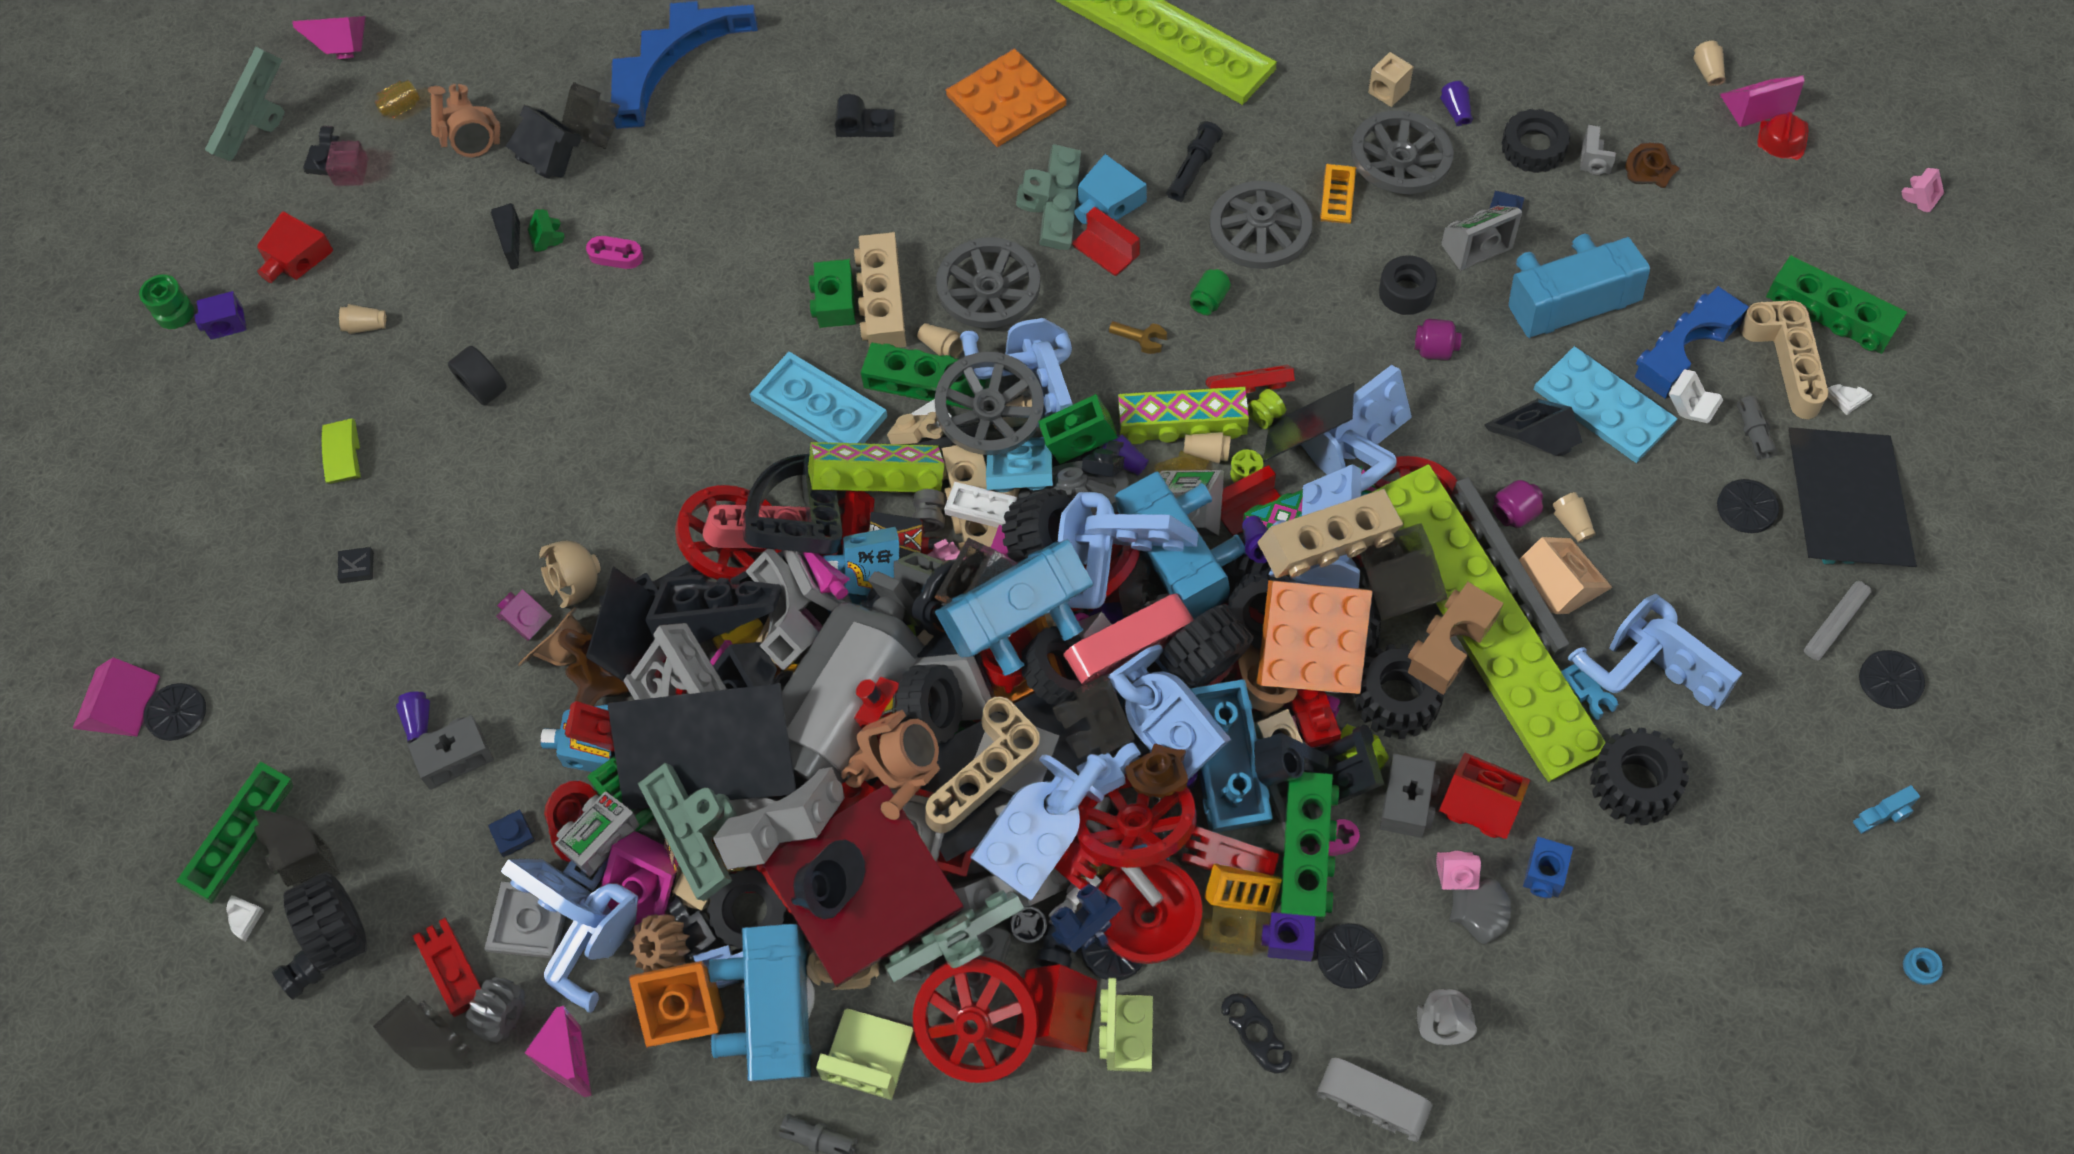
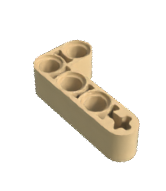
M1797 301L1758 302L1749 306L1740 325L1742 336L1753 342L1774 341L1792 412L1802 419L1816 417L1828 397V388L1806 307Z
M1001 696L993 697L984 706L982 727L994 743L928 799L925 819L928 827L934 832L946 833L952 830L1036 756L1040 741L1039 732L1007 698ZM993 712H1002L1008 719L1003 723H996L989 716ZM1019 737H1024L1030 740L1032 746L1028 749H1020L1015 746L1013 741ZM991 760H999L1006 768L1001 772H992L986 764ZM965 783H972L977 786L979 791L975 795L967 796L959 788ZM951 796H952V798H953V800H954V803H953L952 805H951ZM950 806L947 818L942 814L938 817L935 816L936 808L943 811Z

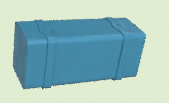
M1582 234L1572 242V248L1577 254L1543 265L1539 264L1532 252H1526L1519 256L1516 265L1522 272L1516 273L1513 276L1508 306L1526 336L1531 338L1543 333L1548 334L1555 329L1615 309L1620 310L1626 308L1627 305L1642 301L1650 266L1632 240L1626 237L1596 247L1588 234Z
M1157 471L1119 491L1115 495L1119 514L1171 515L1198 532L1187 515L1211 503L1212 497L1206 486L1200 483L1195 488L1175 498ZM1199 533L1197 547L1184 546L1183 551H1169L1163 549V546H1152L1150 551H1141L1168 594L1177 593L1194 619L1207 610L1229 600V581L1221 567L1242 555H1246L1245 546L1238 535H1234L1229 540L1210 550Z
M1066 539L1028 555L1027 559L966 594L953 598L952 602L936 610L935 613L960 657H972L984 649L990 648L1003 671V675L1006 676L1024 666L1008 637L1025 625L1049 613L1061 633L1063 641L1083 631L1067 602L1092 587L1093 582L1071 542Z
M1246 680L1191 688L1190 690L1231 738L1222 749L1198 770L1203 795V810L1207 817L1209 831L1218 833L1269 824L1273 819L1269 802L1270 794L1269 789L1260 782L1255 772L1254 744L1258 739Z
M798 924L742 928L743 957L710 959L709 978L712 983L744 979L746 1032L712 1034L713 1058L747 1055L748 1081L752 1082L811 1078L810 1055H812V1048L809 1045L805 934Z

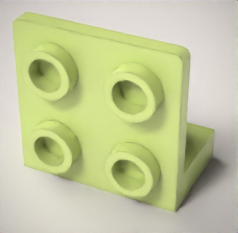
M1109 978L1108 989H1101V1023H1107V1026H1100V1059H1107V1070L1152 1072L1153 996L1116 995V978Z
M845 1009L829 1056L821 1054L816 1069L822 1080L892 1100L914 1030L911 1026L855 1010Z

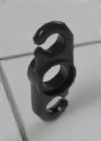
M1236 993L1226 997L1221 1004V1013L1224 1016L1230 1014V1007L1234 1003L1239 1002L1245 1007L1244 1015L1241 1017L1231 1016L1229 1023L1236 1028L1242 1044L1264 1070L1275 1074L1287 1070L1292 1063V1053L1290 1051H1284L1283 1059L1279 1064H1273L1268 1059V1053L1271 1050L1284 1049V1043L1276 1037L1270 1020L1263 1015L1248 996ZM1252 1024L1262 1025L1267 1031L1266 1039L1262 1042H1252L1246 1036L1247 1027Z

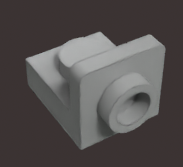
M1588 125L1582 143L1580 170L1589 171L1594 175L1610 174L1616 159V153L1604 151V140L1599 139L1600 127Z

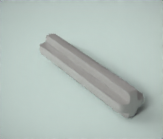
M1856 581L1804 648V653L1816 661L1822 658L1871 593L1870 586L1865 585L1862 581Z

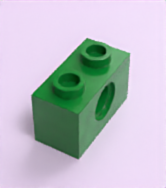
M850 259L814 262V275H809L810 292L815 293V299L810 300L811 317L817 318L819 328L856 325L854 281Z
M1097 394L1038 421L1046 447L1060 464L1108 443L1109 440L1118 438L1110 413Z

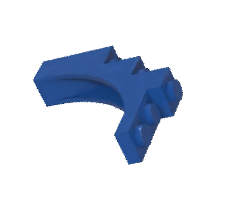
M698 1L670 3L669 29L641 31V57L612 59L611 114L616 129L645 126L646 110L654 88L668 69L688 52L710 40L729 33L758 31L754 5L700 9Z

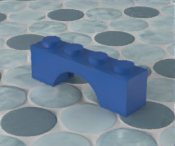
M1719 286L1709 295L1704 293L1694 305V310L1690 314L1684 312L1677 320L1675 328L1671 332L1666 330L1659 337L1655 344L1656 347L1652 351L1647 349L1641 354L1636 362V365L1639 367L1635 378L1666 399L1669 396L1672 385L1678 380L1683 370L1690 369L1691 362L1685 354L1684 346L1697 339H1713L1724 342L1741 325L1749 307Z

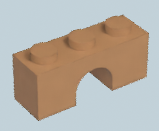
M1469 582L1466 583L1461 592L1455 589L1444 606L1448 609L1443 617L1436 615L1427 628L1426 632L1430 635L1423 643L1418 640L1410 651L1408 658L1412 661L1408 673L1444 695L1462 670L1467 654L1452 644L1450 638L1457 635H1465L1481 643L1498 619L1504 603Z

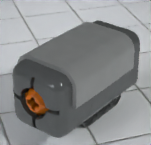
M855 603L839 604L826 620L795 672L783 671L774 678L772 684H781L796 790L809 781L819 769L832 767L841 785L850 777L849 774L843 779L842 771L849 765L850 758L860 749L857 734L862 729L854 718L863 704L862 700L856 695L858 684L866 679H871L876 684L880 677L900 682L905 671H909V668L914 666L913 664L917 662L915 660L918 658L917 655L925 647L902 620L893 615L875 611ZM872 779L865 780V781L870 784V782L872 781Z

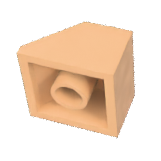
M1541 537L1519 559L1551 613L1569 614L1612 588L1571 538Z

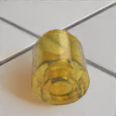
M408 79L404 82L399 80L376 93L378 100L374 101L383 117L389 115L393 119L415 107V103L420 100V97Z

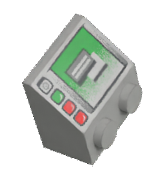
M1495 206L1488 210H1481L1474 216L1462 221H1454L1445 227L1441 245L1460 271L1513 249L1522 211L1516 207Z
M1161 471L1160 475L1175 498L1195 488L1200 483L1206 486L1212 497V502L1191 512L1187 516L1200 536H1219L1224 471Z
M606 791L600 797L594 795L582 808L584 814L575 823L569 821L558 832L557 837L559 839L555 842L558 849L589 877L609 858L612 845L639 827L633 812Z

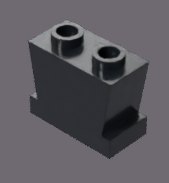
M524 105L520 113L523 119L505 147L515 153L514 157L520 162L534 166V172L547 179H550L551 176L562 178L566 173L573 147H579L583 136L544 109Z

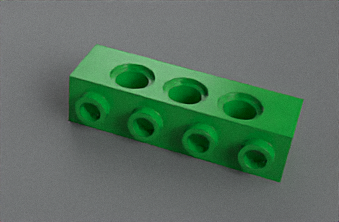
M1791 255L1775 277L1766 296L1773 302L1797 301L1801 303L1808 311L1810 322H1818L1830 328L1834 334L1846 336L1858 342L1864 349L1876 351L1880 354L1887 347L1907 311Z
M871 342L860 372L863 388L932 401L935 399V392L940 378L959 359L949 355L929 354L918 349L898 348L887 343L878 344ZM961 375L956 380H960V382H954L950 389L974 398L975 395L964 375ZM991 378L978 379L983 389H989ZM946 399V405L969 409Z
M260 761L176 880L179 886L212 904L293 788L291 778Z
M1303 772L1301 777L1288 781L1280 913L1315 916V921L1323 922L1325 913H1332L1333 891H1327V877H1334L1335 856L1329 855V841L1336 842L1337 820H1330L1331 806H1338L1339 785H1332L1333 774ZM1307 804H1314L1320 808L1322 815L1317 819H1309L1303 814L1302 808ZM1305 839H1313L1319 844L1320 851L1314 855H1308L1301 850L1300 843ZM1310 874L1316 878L1318 887L1311 891L1304 890L1298 884V878L1301 875Z

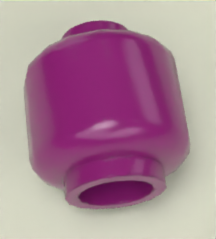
M1426 319L1423 325L1417 326L1414 350H1419L1422 358L1449 360L1452 357L1453 351L1460 350L1462 333L1456 332V326L1453 321Z
M1516 480L1495 495L1494 515L1504 526L1511 525L1514 528H1521L1541 514L1543 494L1535 484H1529L1524 480Z

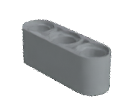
M1338 1058L1330 1060L1316 1092L1321 1099L1325 1100L1327 1097L1338 1102V1107L1359 1117L1361 1114L1373 1119L1372 1123L1393 1133L1398 1130L1408 1135V1140L1415 1142L1419 1141L1433 1107V1104L1421 1095Z

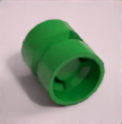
M166 274L156 275L149 278L141 286L139 292L140 299L162 328H180L193 317L195 310L193 303L174 277Z

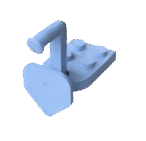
M1039 318L1018 322L1009 329L1005 354L1023 362L1037 377L1044 398L1043 419L1072 405L1059 366L1069 358L1072 346L1066 330L1047 319ZM964 331L961 333L960 339L965 356L979 353L976 343L979 339L978 334L974 331ZM980 367L973 369L978 379H988L992 377L994 367ZM1003 369L1002 376L1013 375V373Z
M1390 365L1354 393L1352 420L1301 444L1324 473L1328 475L1345 468L1344 458H1358L1372 466L1361 475L1362 492L1375 484L1396 466L1397 460L1395 455L1377 444L1412 418L1401 370Z
M1351 464L1303 485L1302 516L1361 497L1362 469ZM1285 520L1276 521L1272 526L1277 525V524H1280V523H1283V522H1286V521H1285ZM1347 554L1326 567L1320 568L1318 564L1311 566L1307 572L1292 579L1296 583L1359 588L1360 570L1356 567L1352 558H1348ZM1271 569V571L1269 572V575H1270L1271 577H1275V575H1274V573H1273V571H1272V569Z
M1079 492L1061 514L1058 542L1066 539L1071 542L1082 564L1087 565L1086 571L1093 582V586L1073 597L1067 603L1070 608L1095 609L1102 606L1106 598L1113 544L1129 545L1131 548L1141 551H1150L1152 546H1163V549L1169 551H1183L1184 546L1197 547L1198 532L1171 515L1115 514L1109 499L1105 495L1097 492ZM1091 508H1097L1096 515H1092Z
M1658 594L1645 598L1618 628L1609 649L1615 652L1629 637L1638 644L1610 673L1587 655L1585 647L1576 649L1568 656L1569 661H1573L1581 671L1611 693L1623 691L1652 660L1665 670L1666 676L1672 682L1685 685L1693 691V695L1698 702L1705 706L1711 705L1716 710L1726 701L1742 675L1739 670L1682 627L1678 626L1676 610ZM1651 610L1663 618L1653 619L1649 623L1644 620Z
M1155 645L1143 650L1111 673L1106 680L1103 692L1106 696L1119 693L1126 699L1125 711L1128 722L1150 751H1152L1154 744L1172 749L1186 750L1182 763L1189 780L1231 738L1189 687L1179 677L1169 673L1159 661L1163 648L1160 645ZM1155 662L1163 672L1149 674L1146 669Z
M1042 755L1039 760L1055 775V778L1051 783L1034 782L1019 789L1007 803L970 858L1022 896L1032 900L1077 834L1080 822L1078 810L1080 802L1085 795L1096 802H1102L1104 799V795L1092 786L1101 771L1106 770L1108 767L1106 761L1100 756L1089 755L1087 757V764L1078 776L1051 756Z
M508 859L501 872L512 879L510 884L522 892L534 894L539 898L538 904L552 912L558 911L574 920L547 965L544 978L550 987L571 1002L585 1008L588 1013L593 1012L599 999L598 993L595 991L590 993L569 980L568 976L584 949L585 956L591 960L608 958L616 952L636 922L638 896L616 883L607 884L591 893L543 859ZM611 898L619 903L612 911L608 907Z

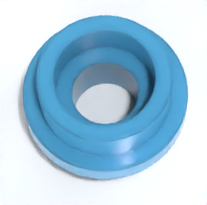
M1914 948L1903 959V969L1906 975L1915 983L1930 985L1936 982L1942 975V961L1933 950ZM1916 962H1924L1928 967V972H1922L1917 967Z

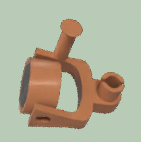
M455 84L449 86L450 97L447 99V108H443L445 88L440 86L428 88V92L431 93V134L439 137L441 147H447L448 137L456 153L464 157H477L487 152L493 142L494 144H500L499 121L490 108L472 106L467 98V86L458 84V91H456Z
M903 710L866 725L857 734L860 749L850 758L849 765L842 771L843 779L850 774V777L845 781L850 787H859L864 780L879 777L890 789L898 790L889 802L881 804L882 813L892 820L899 818V811L940 770L936 763L939 748L933 730L919 719H910L899 723L906 716ZM883 733L879 744L876 734Z

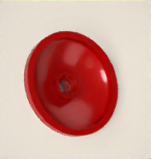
M1167 860L1139 867L1164 897L1158 905L1153 907L1120 867H1115L1106 875L1098 887L1102 893L1117 900L1122 908L1109 920L1112 926L1104 932L1109 942L1107 946L1122 958L1142 964L1160 963L1178 956L1193 942L1202 920L1201 896L1192 878L1182 868ZM1150 912L1154 914L1155 919L1147 923L1142 920V915Z

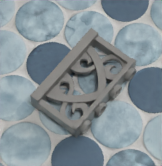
M687 623L659 625L653 634L655 640L633 672L626 675L623 680L634 700L676 695V688L687 690L689 694L727 689ZM657 670L663 674L662 678L654 676Z

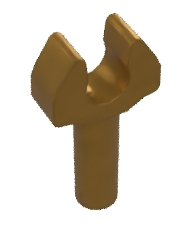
M1112 321L1109 328V333L1139 342L1141 351L1147 354L1160 353L1162 347L1161 344L1150 341V338L1156 337L1161 340H1167V332L1155 323H1152L1145 330H1140Z

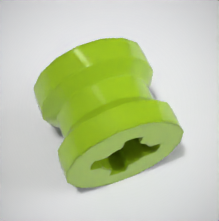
M1265 389L1260 393L1258 400H1252L1247 404L1248 416L1258 423L1262 429H1267L1272 425L1274 418H1280L1286 413V407L1282 399L1270 389Z
M1249 449L1236 452L1232 457L1230 471L1233 483L1263 468V458L1260 454Z

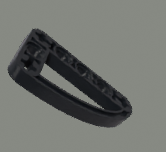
M799 454L783 458L770 465L757 478L747 499L743 521V539L748 545L758 548L833 554L839 551L843 533L836 490H812L808 472L810 454ZM802 475L807 522L759 517L763 501L776 485L790 477Z

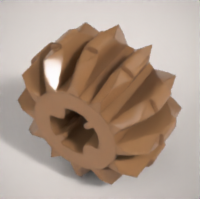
M656 914L643 918L642 922L635 925V935L629 939L634 945V950L630 955L637 958L635 967L644 969V972L686 964L684 955L690 952V949L685 945V940L689 935L682 933L684 923L675 921L674 915Z

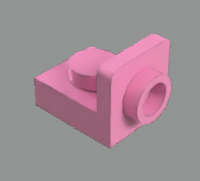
M1462 851L1437 853L1436 863L1442 890L1479 889L1481 867L1479 856L1473 855V852Z

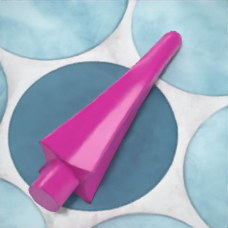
M802 552L812 570L821 594L831 592L839 600L845 598L848 590L844 584L850 578L833 567L818 553Z

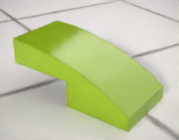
M353 418L322 426V459L325 481L328 484L361 478L356 450L360 449L356 422Z

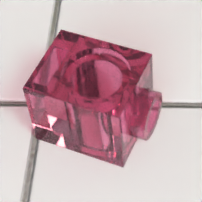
M331 142L325 169L334 186L363 185L368 156L361 142Z

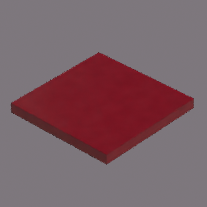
M887 784L830 818L818 837L792 841L772 853L766 863L763 864L836 988L964 908L904 810L901 809L899 811L900 816L896 820L889 819L882 813L881 804L889 802L894 796ZM848 840L861 850L865 860V876L863 884L857 893L836 916L830 919L823 920L802 906L794 905L791 902V898L794 896L793 883L798 869L812 861L832 842Z

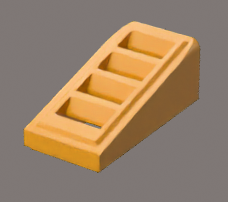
M1326 164L1320 221L1351 223L1356 167ZM1331 181L1347 182V185L1331 184ZM1330 190L1345 191L1347 195L1330 193ZM1329 200L1346 201V205L1329 203ZM1328 209L1345 211V215L1328 214Z
M1214 863L1204 897L1211 905L1271 913L1274 910L1282 879L1277 876ZM1231 880L1232 884L1229 894H1224L1227 882ZM1240 882H1245L1241 896H1236ZM1252 883L1257 884L1253 899H1248ZM1264 885H1270L1266 901H1260Z

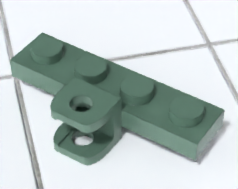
M257 46L255 47L205 148L206 151L231 161L236 156L251 124L267 132H272L280 124L285 114L284 109L267 100L265 95L283 59ZM274 113V118L269 122L270 115Z
M1053 144L1049 155L1048 172L1028 169L1024 172L1023 184L1019 185L1017 191L1016 205L1029 212L1042 213L1043 211L1039 245L1062 250H1069L1071 246L1081 157L1080 150ZM1030 180L1038 181L1039 185L1031 184ZM1027 194L1033 197L1034 200L1028 201L1024 198V195Z
M664 763L639 782L638 785L696 899L706 901L732 881L710 837L714 838L728 818L737 817V813L726 795H715L714 791L709 788H702L688 797L673 766ZM723 808H724V815H723V817H722L721 819L717 820V819L721 816V814H722V812H723Z
M1004 890L998 891L986 898V905L975 911L972 908L966 909L953 917V920L946 924L926 931L920 936L922 941L911 947H908L906 944L888 955L889 959L883 962L888 975L895 982L941 955H944L951 968H958L978 957L984 952V948L977 935L1023 910L1024 907L1018 896L1012 891L1007 893Z

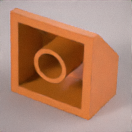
M703 961L630 975L629 981L646 1047L719 1033L725 1014L717 982H710L709 970Z

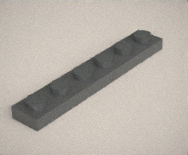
M1469 477L1457 481L1451 494V500L1464 517L1470 530L1552 659L1562 656L1570 643Z

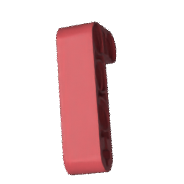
M716 505L711 508L703 529V538L707 544L718 548H758L748 545L743 539V521L746 505ZM761 506L759 511V517L807 522L806 507ZM838 552L833 554H818L821 555V557L823 558V555H837Z
M1175 593L1077 642L1066 650L1064 657L1080 683L1088 685L1117 670L1148 647L1160 645L1164 649L1168 642L1193 621L1194 618L1179 595Z

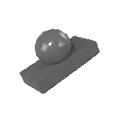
M874 571L868 581L880 598L874 602L872 609L893 615L900 620L920 627L921 622L912 615L914 599L902 582L881 572Z

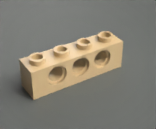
M895 232L859 236L860 248L854 249L856 267H861L862 271L861 273H856L858 291H863L864 296L858 298L860 316L865 315L866 321L860 322L862 341L868 340L869 347L871 342L878 344L887 343L898 348L906 347Z
M957 445L941 448L944 461L942 481L948 480L950 488L944 489L946 500H948L954 482L987 489L986 465L983 455L969 452ZM964 478H969V479H970V480L964 481V482H963V481H960L961 479H964ZM951 516L955 535L962 534L964 542L958 543L959 551L964 557L983 544L990 550L998 529L997 527ZM976 532H984V533H985V534H983V535H981V536H974V535H973V534L976 533Z
M1385 489L1271 526L1258 540V544L1276 578L1288 574L1293 578L1307 572L1311 566L1318 564L1320 568L1326 567L1337 561L1342 555L1347 554L1348 558L1357 556L1364 552L1368 546L1383 547L1395 539L1394 534L1404 524Z

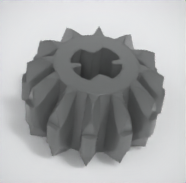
M495 976L491 980L487 979L483 983L482 988L476 990V996L470 1001L471 1007L466 1013V1018L468 1019L467 1028L486 1041L497 1043L501 1039H506L510 1031L516 1029V1023L522 1017L521 1012L526 1005L524 1001L525 991L515 985L514 982L505 978L501 979Z

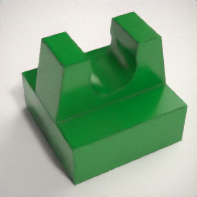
M535 209L527 229L535 252L547 250L548 246L558 245L565 238L564 232L555 231L560 227V220L549 217L547 210Z

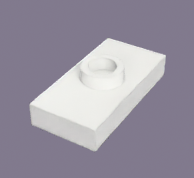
M954 482L944 511L945 515L998 528L999 525L1002 526V524L1006 523L1004 520L1005 512L1010 511L1009 506L1012 502L1017 501V497Z

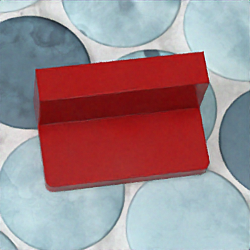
M1095 206L1087 213V229L1072 242L1074 248L1114 276L1121 273L1140 255V238Z
M1269 465L1223 488L1220 520L1232 536L1243 533L1242 523L1245 512L1256 505H1265L1280 497L1274 488L1276 474Z

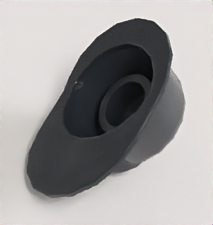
M836 840L826 846L812 861L798 869L794 877V896L791 898V902L794 905L802 906L804 909L811 911L816 917L823 920L836 916L863 884L865 860L861 850L848 840Z

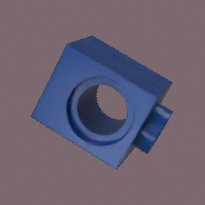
M1537 837L1531 850L1523 887L1531 889L1530 892L1533 895L1541 898L1558 897L1565 884L1573 847ZM1538 866L1550 867L1555 875L1547 876L1543 874Z

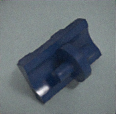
M1087 884L1076 896L1082 904V908L1074 914L1072 909L1065 906L1051 916L1056 929L1052 934L1053 938L1057 943L1067 946L1072 952H1075L1080 947L1086 950L1093 942L1100 948L1105 947L1109 942L1104 932L1112 926L1109 920L1122 909L1117 900L1105 895L1097 887Z

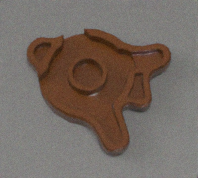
M564 629L558 636V643L577 657V662L566 668L567 677L578 687L575 701L594 706L601 698L617 697L629 692L623 681L586 658L592 635H585L573 629Z

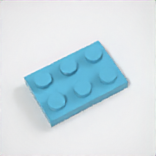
M1030 438L1026 443L1013 451L998 455H987V490L1009 492L1014 488L1027 487L1030 490H1041L1046 486H1053L1052 453L1046 447L1044 438Z

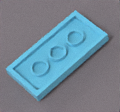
M1575 346L1534 387L1536 392L1550 402L1572 407L1575 419L1635 463L1677 421L1675 416Z
M788 352L750 393L752 402L818 442L864 444L888 417L886 409L791 352Z

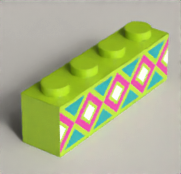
M1245 387L1118 394L1120 435L1123 434L1132 444H1141L1146 440L1158 439L1168 443L1174 442L1178 438H1185V435L1223 432V435L1231 436V439H1235L1241 435H1246L1248 432L1249 416Z
M811 442L808 472L812 490L917 492L923 489H933L941 492L944 461L939 446Z

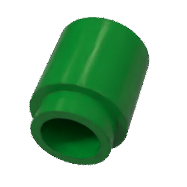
M1209 269L1204 272L1190 295V306L1193 310L1202 315H1210L1218 309L1231 288V283L1226 273L1218 269Z

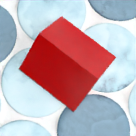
M1062 964L1027 969L1024 980L1033 992L1039 1013V1028L1034 1045L1086 1053L1098 981ZM1020 1013L1017 1018L1015 1034L1022 1037L1024 1017L1023 1013Z

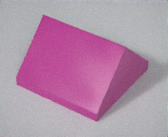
M1804 76L1774 78L1724 92L1720 96L1739 126L1743 127L1771 119L1782 113H1788V111L1794 112L1804 84Z
M117 658L109 659L96 668L73 728L137 737L144 720L145 706L153 696L160 676Z
M564 1006L556 1007L525 1054L542 1072L583 1097L591 1096L581 1025Z

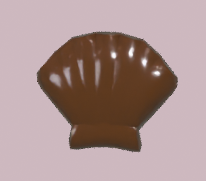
M1643 143L1638 145L1631 151L1625 163L1628 179L1632 183H1655L1661 188L1666 187L1670 178L1680 169L1671 163L1666 148L1662 143Z
M1154 744L1150 753L1126 766L1125 771L1130 784L1139 794H1145L1148 797L1163 798L1164 796L1173 795L1175 792L1183 791L1188 783V776L1182 763L1186 750L1172 749Z

